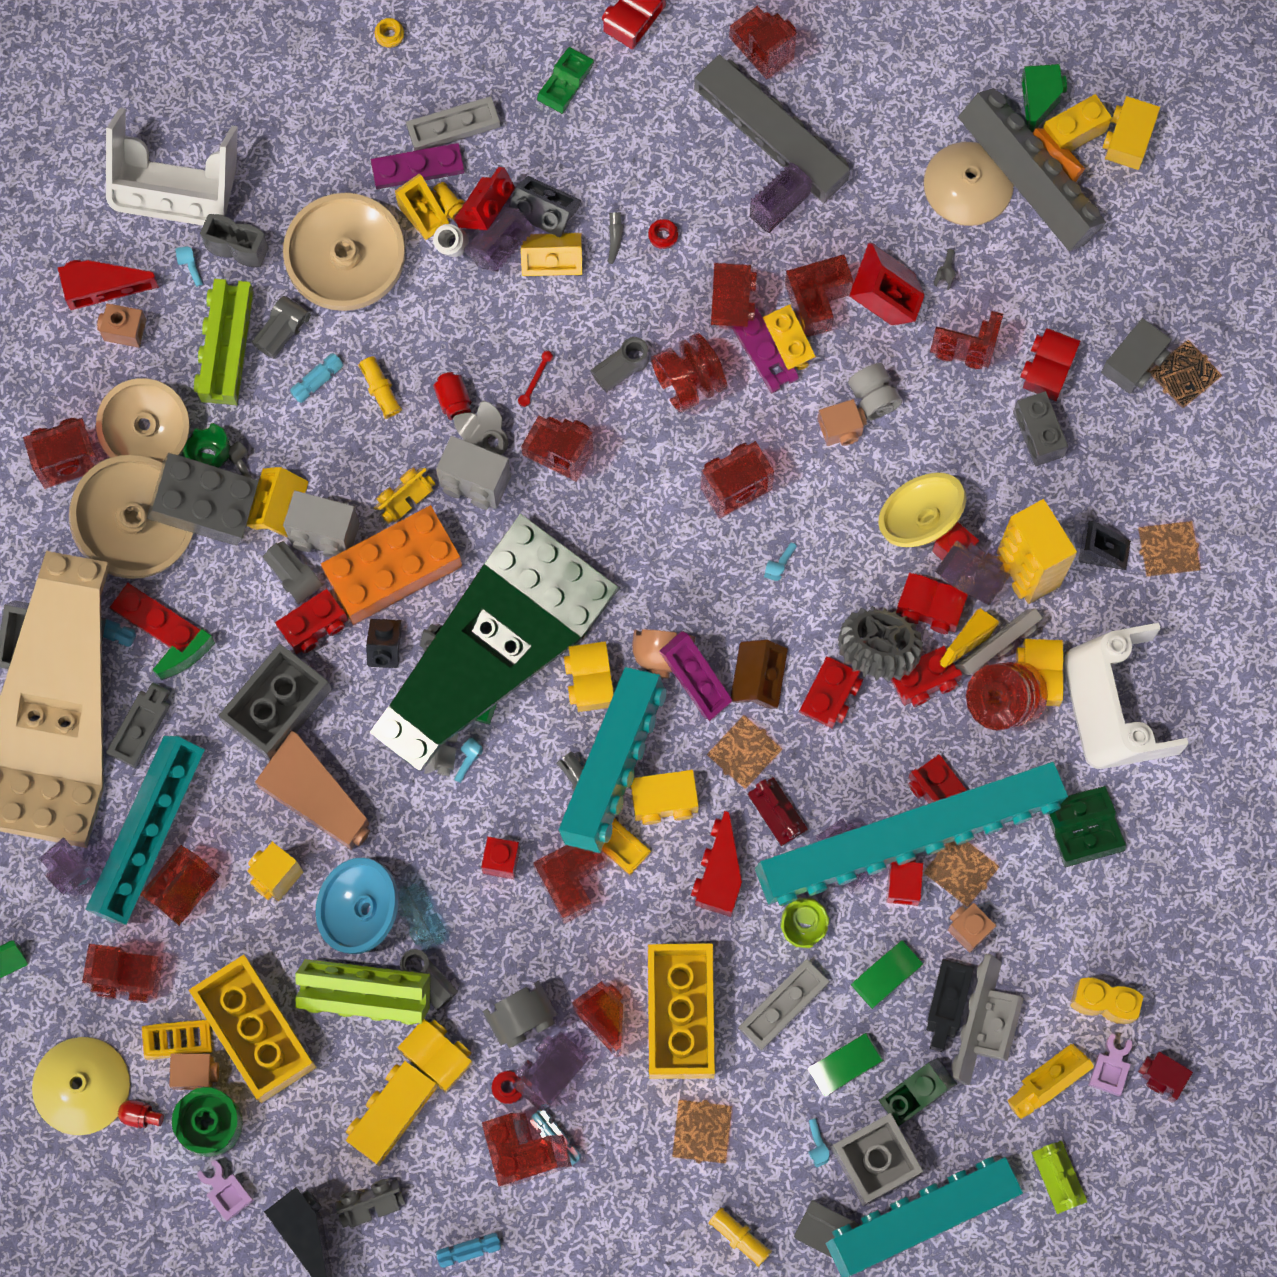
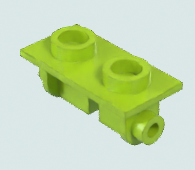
M1062 1140L1031 1152L1057 1214L1087 1203Z

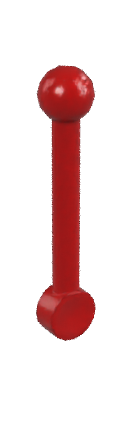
M546 350L542 353V361L525 394L518 398L520 406L527 407L530 404V396L547 362L553 359L552 352Z

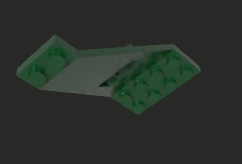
M520 513L483 564L370 733L417 770L423 771L442 744L566 652L569 646H574L588 633L621 587ZM486 622L492 625V630L489 634L483 631V625ZM510 641H514L517 645L516 650L512 653L507 649Z

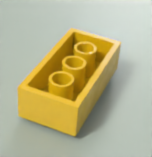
M1042 499L1010 517L996 552L998 554L996 562L1003 573L1009 572L1014 580L1012 588L1019 599L1025 598L1027 603L1030 604L1061 587L1077 551L1045 499Z
M648 944L649 1079H714L713 944Z
M244 954L189 989L190 994L253 1095L261 1104L317 1068Z

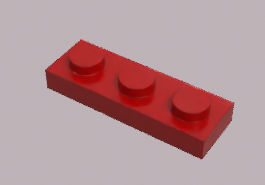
M128 582L109 607L113 612L169 648L173 646L181 653L200 631L199 628Z

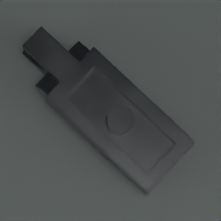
M942 959L926 1021V1030L933 1032L929 1049L942 1052L947 1036L954 1038L956 1031L959 1030L974 967Z

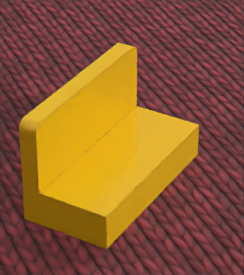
M551 233L522 234V276L582 275L581 233H563L561 237Z
M282 467L263 468L246 526L256 530L270 529L284 537H288L283 524L294 490L305 493L308 481Z

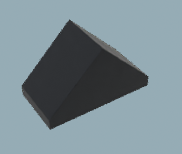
M1094 520L1088 521L1082 535L1079 562L1127 570L1131 541Z

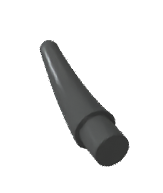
M621 212L609 213V264L614 263L622 240L623 224Z

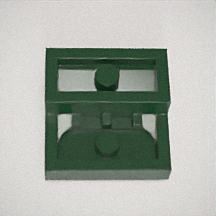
M1106 786L1069 795L1060 804L1061 809L1047 814L1065 868L1126 850L1125 841L1115 819L1116 811Z

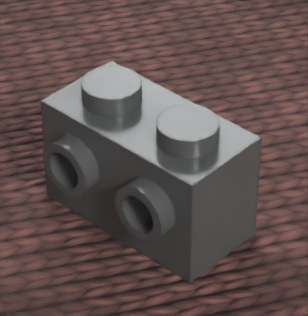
M1142 318L1105 362L1101 373L1128 394H1131L1136 387L1142 389L1152 377L1149 371L1156 364L1160 367L1171 352L1167 349L1172 339Z

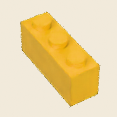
M406 1061L401 1066L398 1064L394 1065L385 1078L388 1084L381 1093L378 1090L373 1093L365 1105L369 1108L362 1119L356 1117L345 1132L349 1135L345 1141L378 1166L381 1165L438 1088L435 1082Z

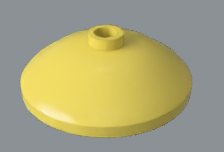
M930 473L916 477L900 486L886 500L879 514V529L884 538L896 546L917 547L929 544L944 536L958 522L965 509L966 491L961 482L950 474Z
M89 1037L68 1039L51 1048L39 1062L32 1083L34 1103L41 1117L53 1128L71 1135L95 1133L110 1125L118 1117V1109L123 1102L128 1100L130 1091L129 1072L121 1055L109 1044ZM76 1078H81L83 1082L79 1089H73L72 1082Z

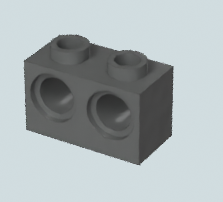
M1046 391L1018 400L1013 414L1035 467L1063 458L1068 444Z

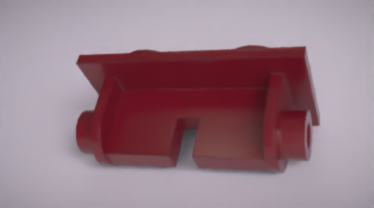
M774 777L768 781L766 779L760 781L755 785V789L747 793L780 846L785 845L808 830Z

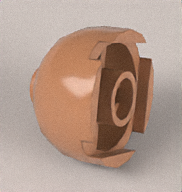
M637 629L634 630L632 645L636 662L642 668L650 670L651 673L659 674L661 678L669 679V674L673 672L659 650L677 636V633L642 629V632ZM689 635L695 644V636Z

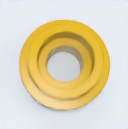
M393 18L381 20L376 25L374 31L376 41L381 46L387 48L399 45L404 38L403 26ZM388 30L395 32L391 37L384 36V33Z

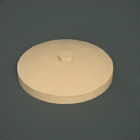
M337 193L316 199L305 206L294 217L284 238L283 258L287 274L301 295L323 308L349 311L364 308L377 302L393 288L403 270L405 245L398 222L383 205L363 195Z
M121 455L106 459L95 465L82 477L72 495L69 506V526L76 546L85 558L108 562V574L113 576L138 579L156 575L173 565L181 557L191 541L193 533L147 519L163 464L155 459L140 455Z

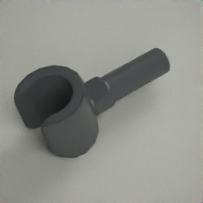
M953 249L947 250L945 263L937 271L933 282L936 287L939 280H945L948 284L947 290L951 288L956 275L952 269L955 253Z
M237 441L230 448L229 460L237 466L241 475L252 478L245 463L242 461L248 455V451L241 442Z

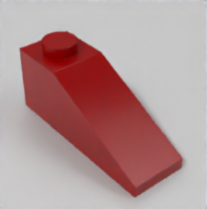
M73 260L67 262L65 266L58 267L65 301L70 310L159 288L156 277L151 271L90 260Z

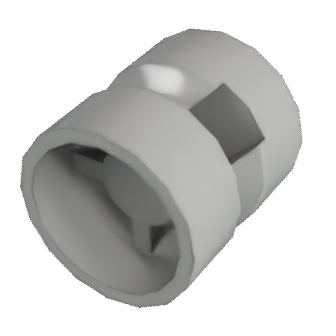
M882 363L867 366L848 380V384L855 397L862 398L859 405L868 420H875L893 412L903 402L896 388L888 385L891 378Z

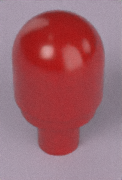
M127 1100L118 1109V1118L123 1124L139 1129L146 1128L148 1124L161 1126L164 1120V1114L152 1111V1106L145 1102Z

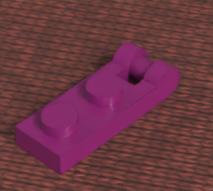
M757 308L730 322L731 328L771 394L780 390V386L786 382L791 384L799 379L795 368L787 369ZM779 366L781 372L773 375L770 370Z

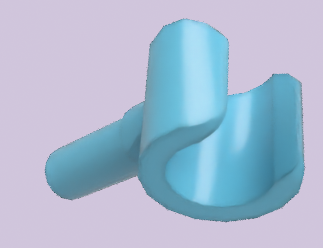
M188 246L176 248L178 265L188 264V269L196 287L203 285L196 268L192 249Z
M791 542L780 557L779 562L768 561L764 575L765 578L774 581L781 579L782 576L779 575L783 574L788 559L797 547L794 543Z
M469 738L461 747V751L467 757L454 778L459 783H461L470 765L479 758L477 755H481L483 751L482 746L473 738Z
M811 1119L809 1124L816 1148L808 1153L811 1159L814 1160L815 1167L818 1168L826 1164L830 1156L829 1150L821 1138L817 1119Z

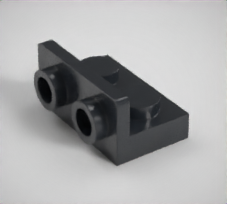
M527 176L515 187L507 212L509 215L557 237H561L568 220L577 212L581 200Z

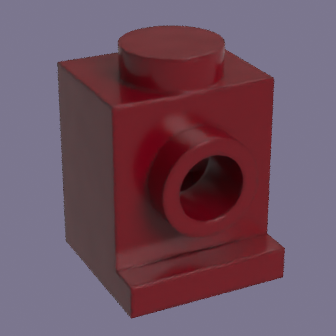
M1160 1051L1154 1054L1153 1058L1147 1055L1138 1069V1072L1142 1074L1141 1077L1147 1080L1146 1086L1161 1095L1167 1092L1169 1096L1166 1100L1171 1103L1179 1098L1193 1073Z

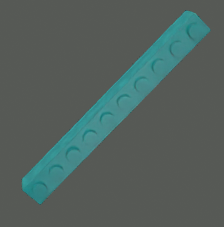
M1053 761L762 860L755 867V872L768 905L778 902L779 906H783L798 899L797 895L807 891L809 896L816 895L827 890L826 885L838 881L839 885H845L856 880L857 874L866 871L868 875L879 873L887 869L886 864L897 861L898 865H902L916 859L915 854L924 851L927 852V855L940 852L945 849L944 844L953 841L957 845L969 842L975 838L973 834L982 831L986 835L995 833L1004 828L1002 824L1011 821L1014 822V825L1024 823L1032 819L1031 814L1042 811L1043 815L1053 813L1061 809L1060 804L1068 795Z

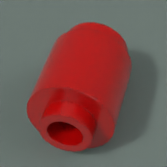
M454 372L440 375L433 388L443 414H446L449 420H453L454 416L458 414L470 413L472 402L462 376L455 375Z

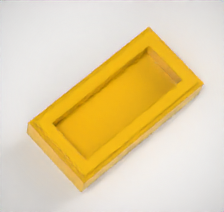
M614 818L611 838L608 843H604L602 851L630 876L650 855L651 851Z

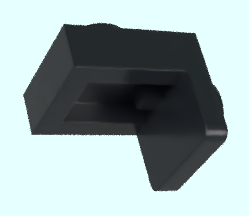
M370 618L366 642L368 667L398 668L402 629L401 620Z

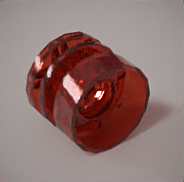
M699 332L689 336L690 343L686 340L679 341L680 357L671 347L651 356V364L662 389L664 390L672 385L675 390L676 396L669 400L679 413H683L699 404L697 389L707 398L714 396V389L717 392L727 389V381L722 364L714 349Z
M1020 661L982 667L974 673L968 682L966 691L967 707L974 720L984 728L996 731L1031 724L1041 716L1046 708L1048 698L1046 682L1041 673L1030 664Z

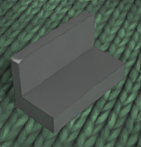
M812 1200L795 1232L794 1238L832 1258L825 1244L834 1238L832 1232L847 1224H850L852 1229L860 1226V1224Z

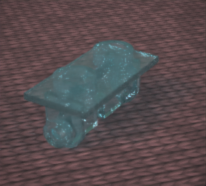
M418 883L408 888L406 885L403 886L398 892V913L400 916L405 917L411 927L410 936L416 945H420L422 951L425 952L433 943L439 945L447 939L444 934L447 932L437 913L427 917L424 912L433 908L424 887H420Z

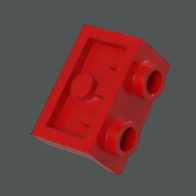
M498 167L492 177H482L454 218L459 228L489 229L515 189L505 167Z
M325 589L276 621L275 624L295 654L301 651L305 654L315 649L319 645L318 640L325 635L334 636L345 628L344 623L348 621V618L328 589Z
M945 646L922 655L919 664L911 671L910 675L902 676L901 680L894 677L891 679L904 706L910 703L914 707L920 706L931 699L930 694L939 690L942 694H945L959 686L957 682L961 680L963 675L961 670H957L954 663L946 668L940 665V661L947 651Z
M826 656L799 713L833 729L836 721L842 724L850 706L845 705L849 695L856 696L864 679L859 677L861 671L853 672V668Z
M940 754L919 769L915 768L912 770L908 777L911 780L908 786L918 799L923 796L928 804L967 791Z

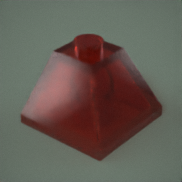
M601 981L572 1002L573 1011L617 1059L622 1055L624 1005L620 1001L624 997L612 984L607 987Z

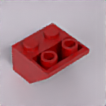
M868 243L849 297L892 326L916 322L925 294L915 272L874 243Z

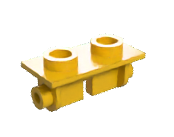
M789 304L764 316L763 320L787 369L790 370L797 367L798 370H803L808 367L807 361L816 356L791 305Z
M412 467L399 478L402 483L394 490L389 487L377 496L376 499L379 503L373 508L385 511L381 516L388 524L392 521L397 522L412 509L405 498L409 496L417 504L433 491L432 487L436 485L429 475L425 478L422 476L426 468L415 470Z

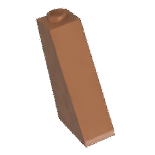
M291 731L255 781L257 787L350 850L353 849L355 844L361 846L370 833V830L367 829L369 826L367 818L298 734Z

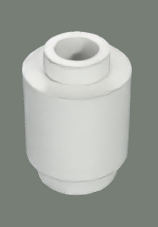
M445 224L435 231L433 242L439 252L449 257H458L467 250L469 239L461 228L452 224ZM456 237L455 243L450 247V239Z

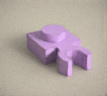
M1111 1034L1105 1044L1108 1055L1100 1053L1097 1055L1088 1086L1120 1096L1131 1065L1123 1062L1122 1058L1130 1052L1132 1041L1127 1040L1124 1048L1118 1050L1113 1045L1115 1035Z
M213 1160L211 1163L216 1169V1174L212 1178H207L202 1171H199L197 1175L201 1182L214 1188L207 1194V1197L228 1222L254 1200L235 1175L232 1174L225 1179L223 1177L224 1169L222 1165Z

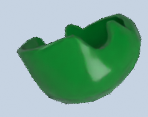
M211 423L208 429L201 430L196 428L184 446L183 453L185 458L219 468L228 460L231 446L225 429L215 423ZM205 449H210L215 452V455L203 453L201 451Z

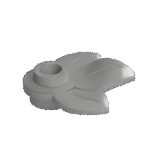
M482 401L477 414L461 413L454 416L455 428L464 441L499 455L506 451L508 437L501 429L502 416L499 410L490 402ZM490 436L496 437L499 441L498 446L491 447L488 443V438Z

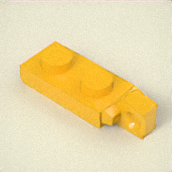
M1070 1044L1021 1081L1023 1086L1007 1101L1014 1114L1022 1119L1034 1112L1035 1109L1041 1108V1106L1045 1105L1093 1069L1094 1066L1084 1053L1074 1044Z

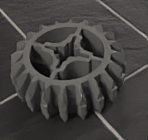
M872 606L868 611L860 608L857 613L851 612V615L848 619H845L838 636L839 655L844 657V664H852L853 672L859 670L863 672V677L871 675L874 676L876 681L882 677L887 682L893 677L901 680L902 676L910 675L911 671L919 664L923 650L922 633L916 630V624L908 623V616H898L897 610L891 613L887 612L885 607L882 610H877Z

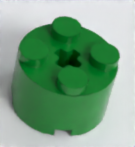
M201 1087L192 1090L180 1099L173 1110L172 1130L182 1146L199 1156L215 1157L228 1152L237 1143L242 1132L243 1119L238 1105L228 1095L215 1088ZM208 1115H210V1118L214 1120V1124L209 1125L208 1130H206L201 1125V1120H207Z

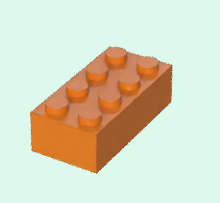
M431 505L320 563L326 578L353 625L462 567L460 555Z

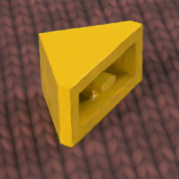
M417 174L395 190L399 209L425 240L433 236L440 226L449 224L448 219L421 174Z

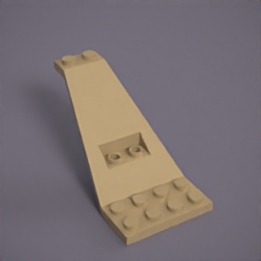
M50 551L45 553L0 695V832L87 848L104 785L101 594L109 572L108 562ZM32 716H40L37 721H30ZM65 721L71 722L67 727L60 726Z

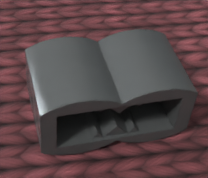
M209 214L200 232L204 246L210 253L224 258L233 257L237 262L248 267H261L269 249L265 235L260 229L249 224H235L230 218L219 214Z

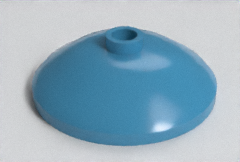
M367 858L347 860L330 872L320 888L316 901L317 926L321 936L329 946L343 953L361 954L375 948L385 939L395 922L399 904L397 885L392 874L381 863Z

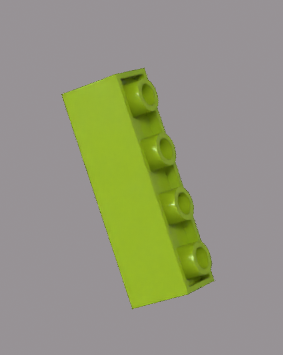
M214 278L213 289H208L206 304L207 307H210L209 316L204 317L202 324V334L206 335L204 346L200 345L198 351V363L201 364V371L194 378V392L198 393L201 402L238 406L254 294L251 282L238 281V286L228 285L226 279Z
M305 959L295 973L296 985H300V990L296 995V1008L306 1009L311 1013L331 1012L338 1013V1015L343 1017L355 1015L369 1017L375 1021L387 1019L400 1021L406 1025H413L417 1023L422 1024L430 1009V974Z

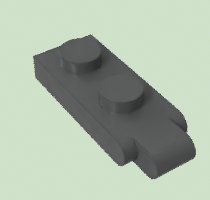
M153 682L147 692H139L106 752L108 756L135 769L137 768L170 707V704L166 703L170 690Z

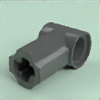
M282 296L273 306L270 319L252 341L253 345L259 351L274 359L292 335L300 333L298 329L304 321L306 323L309 321L311 313L287 296Z
M630 337L622 343L619 350L592 368L590 372L600 387L607 393L634 372H639L647 367L649 363L648 346L641 338ZM633 350H638L643 353L642 356L638 359H630L629 357H627V355Z
M284 541L275 543L262 556L264 561L282 581L281 585L287 593L290 592L297 605L323 586L310 567L306 564L303 565Z
M418 949L408 950L401 957V970L408 971L406 965L412 958L423 960L424 968L418 973L430 974V1003L438 1011L458 991L435 967L423 951Z

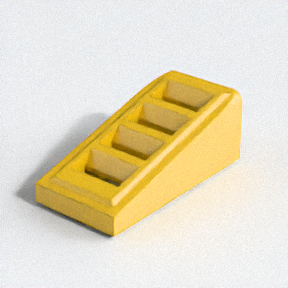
M981 608L977 609L947 649L940 661V665L946 668L989 639L998 626L999 621Z
M207 1020L142 1026L143 1052L146 1060L170 1058L171 1054H203L212 1052L210 1024ZM199 1028L201 1046L195 1047L193 1029ZM180 1030H186L187 1047L182 1048ZM173 1031L174 1048L168 1049L167 1032ZM159 1033L160 1050H155L154 1034Z

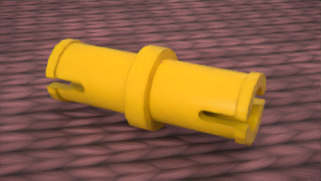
M370 356L362 360L358 367L361 369L369 385L368 391L370 395L375 396L384 418L388 419L400 413L402 408L399 406L391 390L392 383L389 379L385 378L376 357Z
M722 1207L708 1223L730 1241L729 1245L733 1249L738 1248L757 1267L772 1252V1250L768 1249L750 1233L751 1229L747 1225L743 1227Z

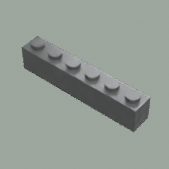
M719 54L695 77L694 90L823 204L848 181L850 168L846 160L840 155H834L830 152L825 142L820 137L812 136L805 130L804 124L797 117L789 116L777 99L769 98L765 95L760 85L752 78L747 79L740 73L739 67L732 60H726Z
M995 88L977 93L958 116L959 120L1067 250L1072 251L1083 247L1106 223L1100 215L1099 209L1089 202L1081 192L1080 186L1072 181L1064 172L1060 162L1048 153L1044 148L1043 142L1033 135L1025 125L1023 118L1016 114L1008 105L1003 94Z

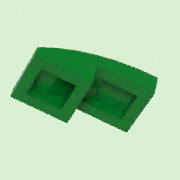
M568 47L554 65L553 74L539 91L537 101L563 114L590 72L594 60Z
M201 629L182 653L171 646L153 668L156 677L160 680H165L192 666L215 644L213 637Z
M901 940L860 975L851 986L873 1009L914 974L923 963Z
M865 1033L809 1067L808 1070L824 1096H828L877 1066L884 1059L868 1033Z

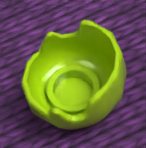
M800 897L784 908L780 927L785 939L795 947L811 948L826 936L829 916L825 907L814 898ZM798 923H803V924H807V925H811V926H810V927H802V926H800Z

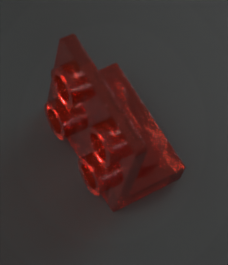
M991 311L989 321H982L978 337L936 327L930 353H934L935 357L942 361L950 362L953 359L964 361L965 365L972 369L989 368L1004 314Z

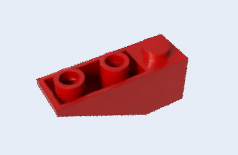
M724 811L722 819H715L710 835L716 837L712 849L706 847L701 866L706 867L702 879L696 878L691 896L696 897L695 906L732 917L742 881L730 814L728 811Z

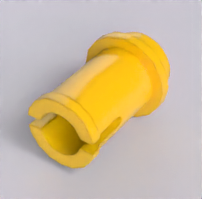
M440 182L433 187L431 192L436 201L445 210V216L454 220L465 202L463 199H458L445 182Z

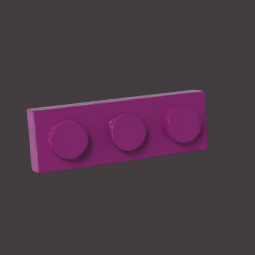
M459 143L370 159L376 190L404 185L417 174H421L425 181L464 174Z
M681 631L659 650L705 719L711 721L733 701L687 633Z

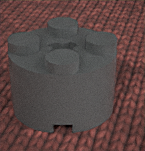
M540 980L534 982L535 990L530 992L525 987L494 1004L497 1011L492 1014L488 1008L482 1011L500 1046L507 1044L510 1049L525 1041L527 1038L524 1033L536 1028L539 1033L555 1024L553 1017L558 1014Z

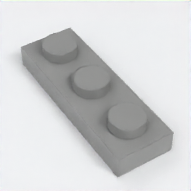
M491 96L406 121V127L414 151L437 147L501 127Z
M1036 608L1025 610L955 664V667L960 669L963 675H979L989 667L987 661L995 655L999 658L1009 652L1014 647L1011 643L1019 636L1024 639L1037 629L1035 624L1043 619Z
M806 959L738 1029L762 1051L830 981Z

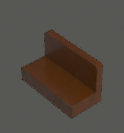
M768 639L740 642L731 691L732 702H753L765 708L778 709L788 648Z

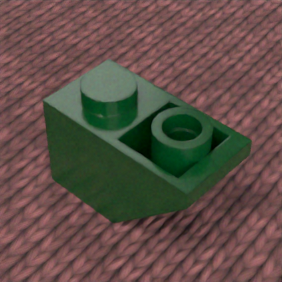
M939 1058L928 1062L878 1101L888 1114L891 1113L899 1127L957 1085V1083Z

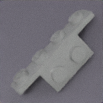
M985 954L983 962L978 966V983L975 993H972L969 999L970 1013L967 1024H964L961 1030L960 1039L962 1043L960 1051L955 1056L952 1064L953 1078L961 1084L968 1086L971 1082L977 1055L1008 1061L1024 1000L1017 995L995 991L1002 962L991 954Z

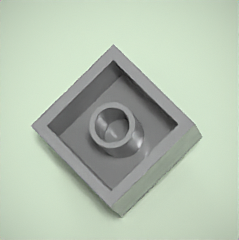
M454 436L450 437L436 467L439 484L445 494L453 498H460V495L472 499L471 503L474 506L487 510L489 507L497 509L511 478L509 458Z
M294 490L283 526L290 543H294V548L304 552H311L312 548L321 550L324 556L332 558L354 545L360 522L355 506Z
M891 1113L840 1140L831 1147L862 1206L912 1180L923 1172Z

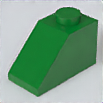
M1060 64L1024 66L1021 83L1026 126L1031 132L1038 128L1060 103L1062 94L1067 92L1066 75H1061Z

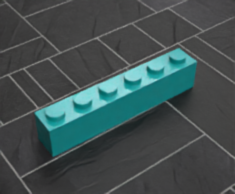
M628 667L624 668L558 829L565 845L601 853L604 843L609 842L615 815H619L623 808L625 790L627 787H631L633 783L634 768L637 760L643 758L647 735L652 733L655 728L657 710L659 706L662 707L666 700L667 690L664 688L659 674Z
M163 736L86 906V911L112 923L127 925L205 749L179 736Z
M991 1156L975 1164L977 1171L967 1175L965 1169L947 1177L949 1184L938 1188L937 1184L934 1183L918 1191L921 1197L910 1202L908 1196L890 1204L892 1211L882 1216L879 1210L861 1218L863 1225L852 1229L851 1225L847 1224L833 1231L834 1238L825 1244L841 1277L853 1276L1023 1194L1006 1157L995 1162L994 1157Z

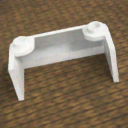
M126 108L118 109L106 128V200L112 209L123 213L204 225L209 214L226 215L236 172L238 126H231L220 145V151L214 152L208 157L206 170L150 162L146 144L136 137L125 136Z
M1159 623L1111 631L1071 648L1063 659L1064 672L1086 762L1093 768L1105 769L1180 755L1188 745L1187 738L1156 743L1153 731L1147 724L1142 722L1125 724L1111 664L1125 661L1131 654L1133 644L1153 641L1160 630Z

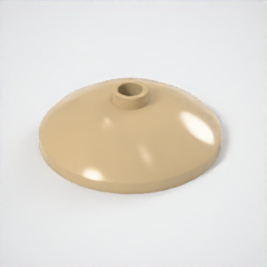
M959 142L943 148L931 159L924 175V192L931 207L942 218L958 225L975 226L990 222L1006 209L1013 193V183L983 147L976 142ZM973 173L976 177L970 179L965 174Z
M137 378L118 384L104 397L96 416L97 437L102 448L110 458L121 455H140L163 463L168 453L176 455L181 453L189 435V415L183 400L171 387L153 379ZM142 418L149 420V429L142 430L139 427V421Z

